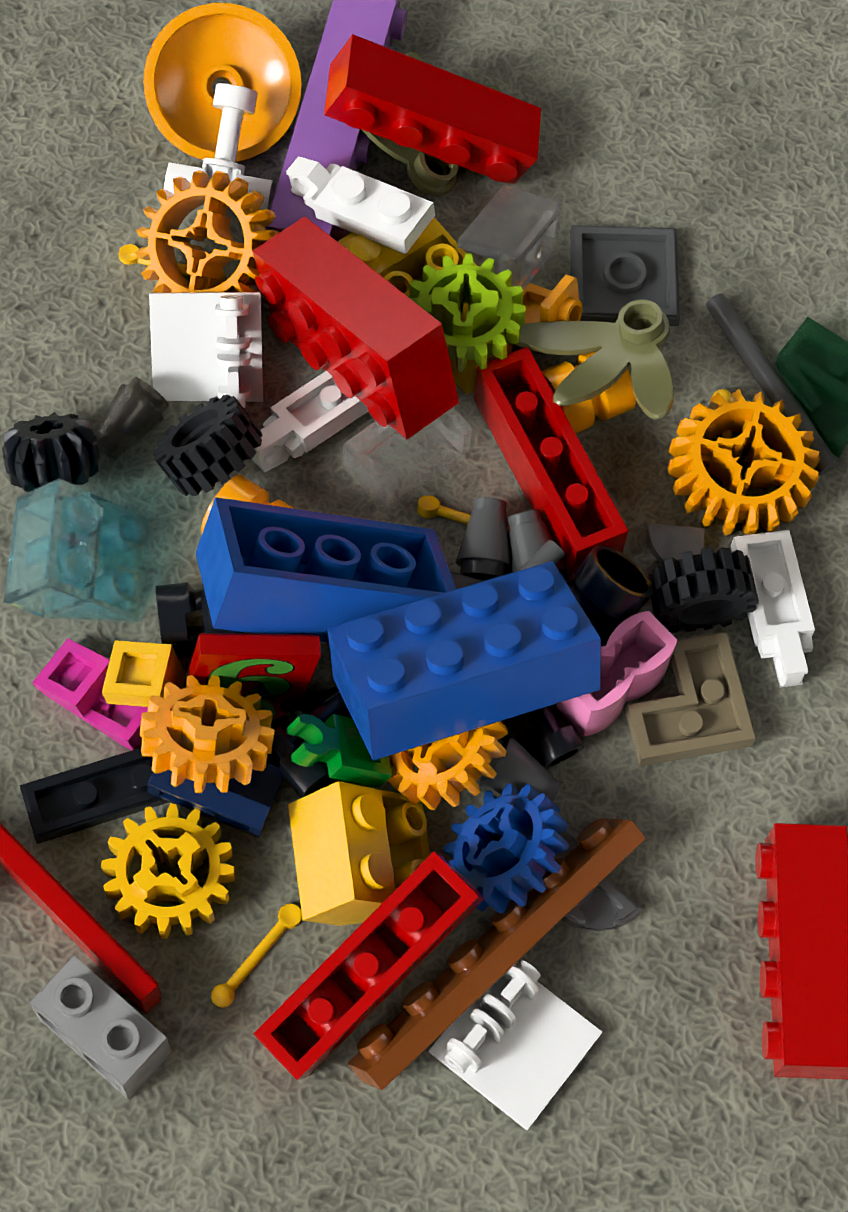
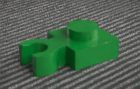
M303 714L298 716L286 728L288 735L299 736L307 742L303 743L291 754L292 762L297 765L310 767L318 761L326 762L329 778L380 787L393 776L389 756L372 760L353 719L350 717L332 714L325 722H322L315 716Z

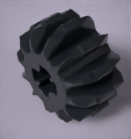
M55 412L44 417L35 415L32 420L17 422L14 424V428L9 429L3 434L4 446L2 451L5 471L9 474L11 485L23 488L25 492L32 493L42 490L49 494L53 490L59 489L68 491L70 486L84 485L89 481V477L99 472L98 460L100 459L96 433L93 432L91 421L79 418L78 415L70 413L58 416Z

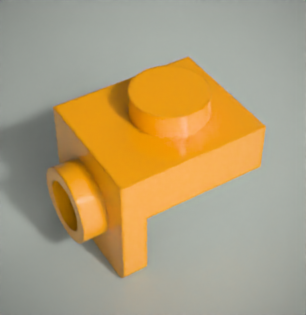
M566 274L553 290L526 281L520 285L523 289L522 305L526 306L525 324L580 321L583 305L579 300L576 277Z

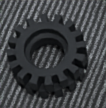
M223 395L219 399L216 396L210 398L206 406L203 403L195 406L194 412L189 416L185 413L178 418L180 423L177 426L171 425L165 431L168 436L159 438L156 443L158 448L153 450V456L155 457L154 460L182 495L187 496L190 494L191 496H197L202 489L205 493L213 490L215 483L218 481L224 484L230 480L229 474L234 470L239 473L245 467L243 461L252 459L257 453L254 448L261 446L262 439L260 437L263 435L236 397Z
M721 547L716 553H713L712 548L701 549V554L693 555L692 551L681 553L682 559L677 560L671 557L664 561L665 566L657 565L652 569L653 574H648L654 590L651 601L655 618L665 628H668L669 632L677 633L682 629H686V632L696 631L697 628L707 630L713 629V626L718 624L726 627L732 625V619L741 621L748 617L747 612H754L757 609L756 604H759L749 557L747 555L744 556L740 550L731 552L730 548Z

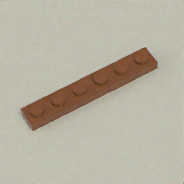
M600 818L584 828L576 839L579 845L564 859H555L562 867L559 873L546 872L542 877L547 888L543 893L532 888L527 893L526 905L520 907L514 900L508 902L504 913L496 911L491 918L493 926L477 941L472 939L459 946L447 960V964L450 967L433 983L426 981L413 989L402 1003L405 1009L388 1025L383 1023L374 1027L362 1037L357 1045L359 1052L347 1063L353 1072L364 1083L383 1090L646 839L632 820Z

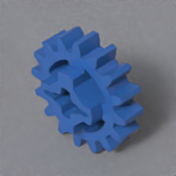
M511 783L506 784L501 797H497L490 790L484 792V805L479 809L471 804L465 807L466 813L469 816L464 824H452L450 829L458 837L455 842L444 845L443 852L452 859L449 863L485 898L476 908L483 912L490 905L498 913H504L509 899H513L522 907L526 905L527 891L532 887L541 893L547 889L542 877L546 872L559 873L562 868L554 860V856L557 853L568 850L569 844L560 834L569 827L568 823L558 814L560 812L558 806L544 793L540 794L529 784H526L521 791Z

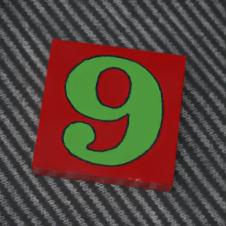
M201 633L198 636L187 676L193 675L200 685H208L211 676L217 675L220 679V687L227 689L238 681L242 683L241 696L251 689L263 685L278 704H283L304 697L321 657L320 636ZM187 676L184 683V688H186Z

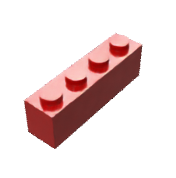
M354 34L351 35L330 64L324 116L343 122L352 128L362 129L389 139L400 146L410 147L437 157L448 164L458 165L485 175L497 182L515 184L538 159L541 108Z
M527 346L507 354V357L503 360L496 358L488 361L487 368L481 370L477 366L473 399L532 510L539 509L541 511L542 519L545 521L553 541L564 551L566 556L562 560L567 568L566 574L571 581L574 579L573 574L594 546L603 545L623 553L629 530L561 406L553 401L554 394Z
M774 823L765 839V843L757 844L755 855L757 879H767V901L759 902L757 914L758 934L760 938H769L770 961L763 960L761 962L759 976L761 997L771 998L772 1022L765 1021L762 1028L763 1058L773 1060L774 1077L848 1080L847 826Z

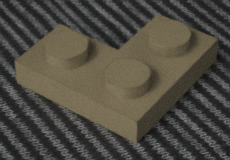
M727 632L677 640L670 662L679 696L628 704L625 712L639 767L752 747L756 739Z

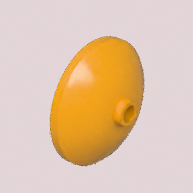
M233 3L200 5L172 19L154 40L144 68L143 83L146 104L159 131L172 145L183 153L201 161L204 158L214 159L223 110L213 107L214 93L212 85L217 80H226L230 85L241 86L258 92L255 113L253 115L243 114L235 163L255 158L273 147L290 127L296 115L301 96L299 63L290 42L283 32L271 20L259 12Z

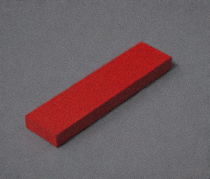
M0 823V867L146 1015L162 1000L158 982Z

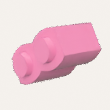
M650 611L641 612L627 618L614 629L606 646H601L600 690L556 704V708L583 737L606 729L621 714L626 701H632L645 696L661 682L670 663L677 639Z

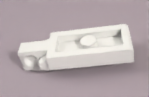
M298 156L286 171L292 186L291 192L303 197L304 203L314 209L316 218L357 235L360 234L369 240L403 254L408 252L435 217L433 202L344 166L340 167L336 164H330L325 169L317 161Z
M325 371L270 407L272 415L263 423L264 428L260 430L263 435L260 437L262 443L261 446L254 448L257 453L252 460L263 472H267L286 462L290 455L293 458L302 456L304 452H309L367 413V406L355 396L352 398L346 397L337 387L332 375Z
M782 530L733 537L731 543L732 552L740 550L744 556L747 555L749 557L759 604H756L757 609L754 612H747L755 647L758 646L761 659L773 657L780 688L802 685L804 675L808 674L804 653L812 652V636L815 627L790 531Z

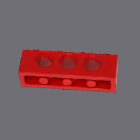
M433 851L253 1035L296 1080L310 1076L485 898L441 854Z

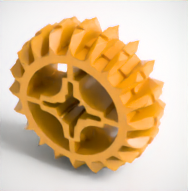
M201 170L193 172L191 183L186 178L180 176L173 178L174 194L165 189L156 191L157 199L162 206L160 209L150 206L144 208V214L153 221L150 228L139 227L136 230L138 236L148 239V247H141L135 252L139 259L151 260V264L143 270L141 275L145 280H158L152 293L260 292L255 286V276L259 272L252 251L280 233L274 230H266L265 228L277 216L272 210H259L265 199L262 193L258 191L248 193V182L237 177L230 182L227 173L215 171L210 179L208 174ZM204 204L203 209L197 211L194 223L184 230H178L184 218L192 210ZM228 206L233 210L241 223L244 244L237 242L231 235V218L226 216ZM208 238L215 240L217 244L228 246V249L225 251L214 249L211 253L203 250V247L191 245L190 241L204 242V239ZM174 247L181 249L186 256V273L191 275L190 283L184 278L178 268ZM233 260H241L235 272L225 282L213 288L214 280L220 279L223 267Z
M738 389L732 393L729 403L718 392L715 396L711 397L708 407L698 403L692 408L691 419L684 418V420L680 421L676 430L678 437L672 439L669 447V453L674 458L669 462L668 473L669 476L678 478L673 486L674 496L690 495L685 504L686 514L695 512L700 508L706 511L702 519L704 528L712 525L715 517L724 520L722 530L725 536L732 534L736 523H742V530L745 535L755 534L759 523L766 532L776 531L780 524L779 520L787 524L791 523L798 514L797 508H805L812 497L810 489L816 486L819 479V472L813 468L817 466L820 460V451L809 448L814 440L813 431H797L802 422L801 413L785 417L782 414L785 407L783 399L774 403L773 407H769L763 404L765 399L762 391L755 394L752 402L746 401L741 390ZM727 430L742 432L738 437L732 439L718 437L717 441L709 440ZM764 441H766L768 444H770V445L774 448V450L770 449V448L764 443ZM744 448H746L745 461L749 463L743 479H740L742 466L738 464ZM710 475L718 477L722 482L724 481L726 490L719 486ZM771 484L781 486L766 495L745 496L746 491L754 487L769 489Z

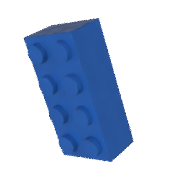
M215 497L196 550L213 628L228 630L233 633L320 636V642L329 643L328 627L456 590L435 530Z
M553 561L327 628L333 679L372 760L600 690L601 638Z

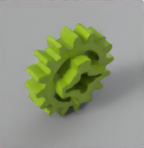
M466 253L463 264L455 265L453 260L447 255L443 257L442 270L437 271L435 268L426 265L423 267V282L411 280L409 284L410 299L442 323L449 358L456 360L458 371L464 372L467 360L474 359L481 370L487 368V355L492 353L497 358L503 360L507 357V343H519L521 326L525 325L526 306L522 305L523 289L522 286H512V272L509 269L497 275L494 273V259L488 258L480 267L474 265L472 254ZM468 303L466 321L462 322L461 313H463V305Z

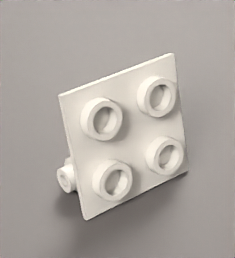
M261 292L149 293L153 401H209L210 398L216 396L220 399L223 395H230L231 397H236L243 408L246 407V402H263Z
M521 960L518 965L514 964L442 1033L430 1048L429 1053L525 1130H528L600 1037L602 1031L537 981L541 976L537 969L528 962Z

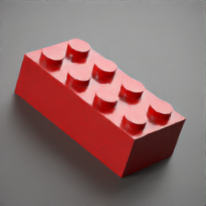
M304 216L252 251L259 272L255 276V282L261 294L268 302L271 314L267 316V320L273 333L283 343L290 341L299 348L303 357L313 369L320 370L322 368L331 374L340 391L348 398L355 396L363 402L379 425L383 427L390 425L408 440L459 404L442 323Z

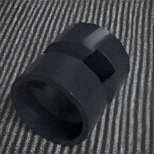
M603 545L594 546L573 574L574 581L566 582L601 638V646H606L614 629L627 618L637 614L654 592L651 581L635 562L621 552Z
M188 582L155 586L162 644H171L178 658L193 656L198 636L201 633L244 634L213 628L203 585L199 590H194ZM203 610L204 626L188 627L186 613Z

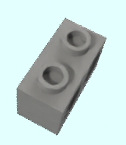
M73 956L29 1002L42 1023L128 1100L172 1053L167 1037L76 956Z

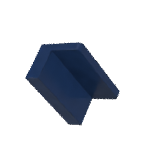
M266 762L264 771L252 769L251 780L247 785L238 782L235 778L229 779L228 792L224 793L220 792L215 782L206 783L202 793H195L194 781L185 779L182 784L175 787L171 785L172 771L170 770L157 774L152 772L147 787L149 794L191 811L196 808L201 811V815L259 838L284 776L281 774L280 767Z

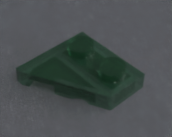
M807 317L779 352L775 366L831 452L840 458L848 447V341Z

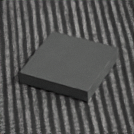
M571 225L570 266L571 276L577 278L579 300L583 305L580 321L615 323L620 310L629 302L650 300L656 303L667 315L670 326L679 325L680 306L676 228Z

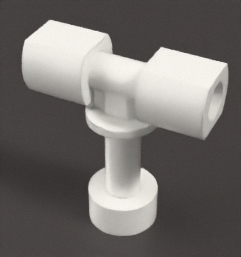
M216 84L213 107L223 111L215 158H204L202 168L169 162L165 176V190L174 194L173 178L180 176L186 178L191 183L192 175L195 171L201 170L206 172L210 179L215 171H222L229 175L230 182L237 177L247 181L248 193L252 191L262 193L265 199L259 210H270L275 195L276 183L273 180L244 176L245 166L235 163L243 114L253 115L255 113L257 91L236 85Z

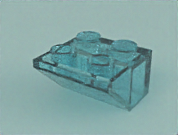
M60 478L16 499L4 603L42 618L138 622L148 518Z

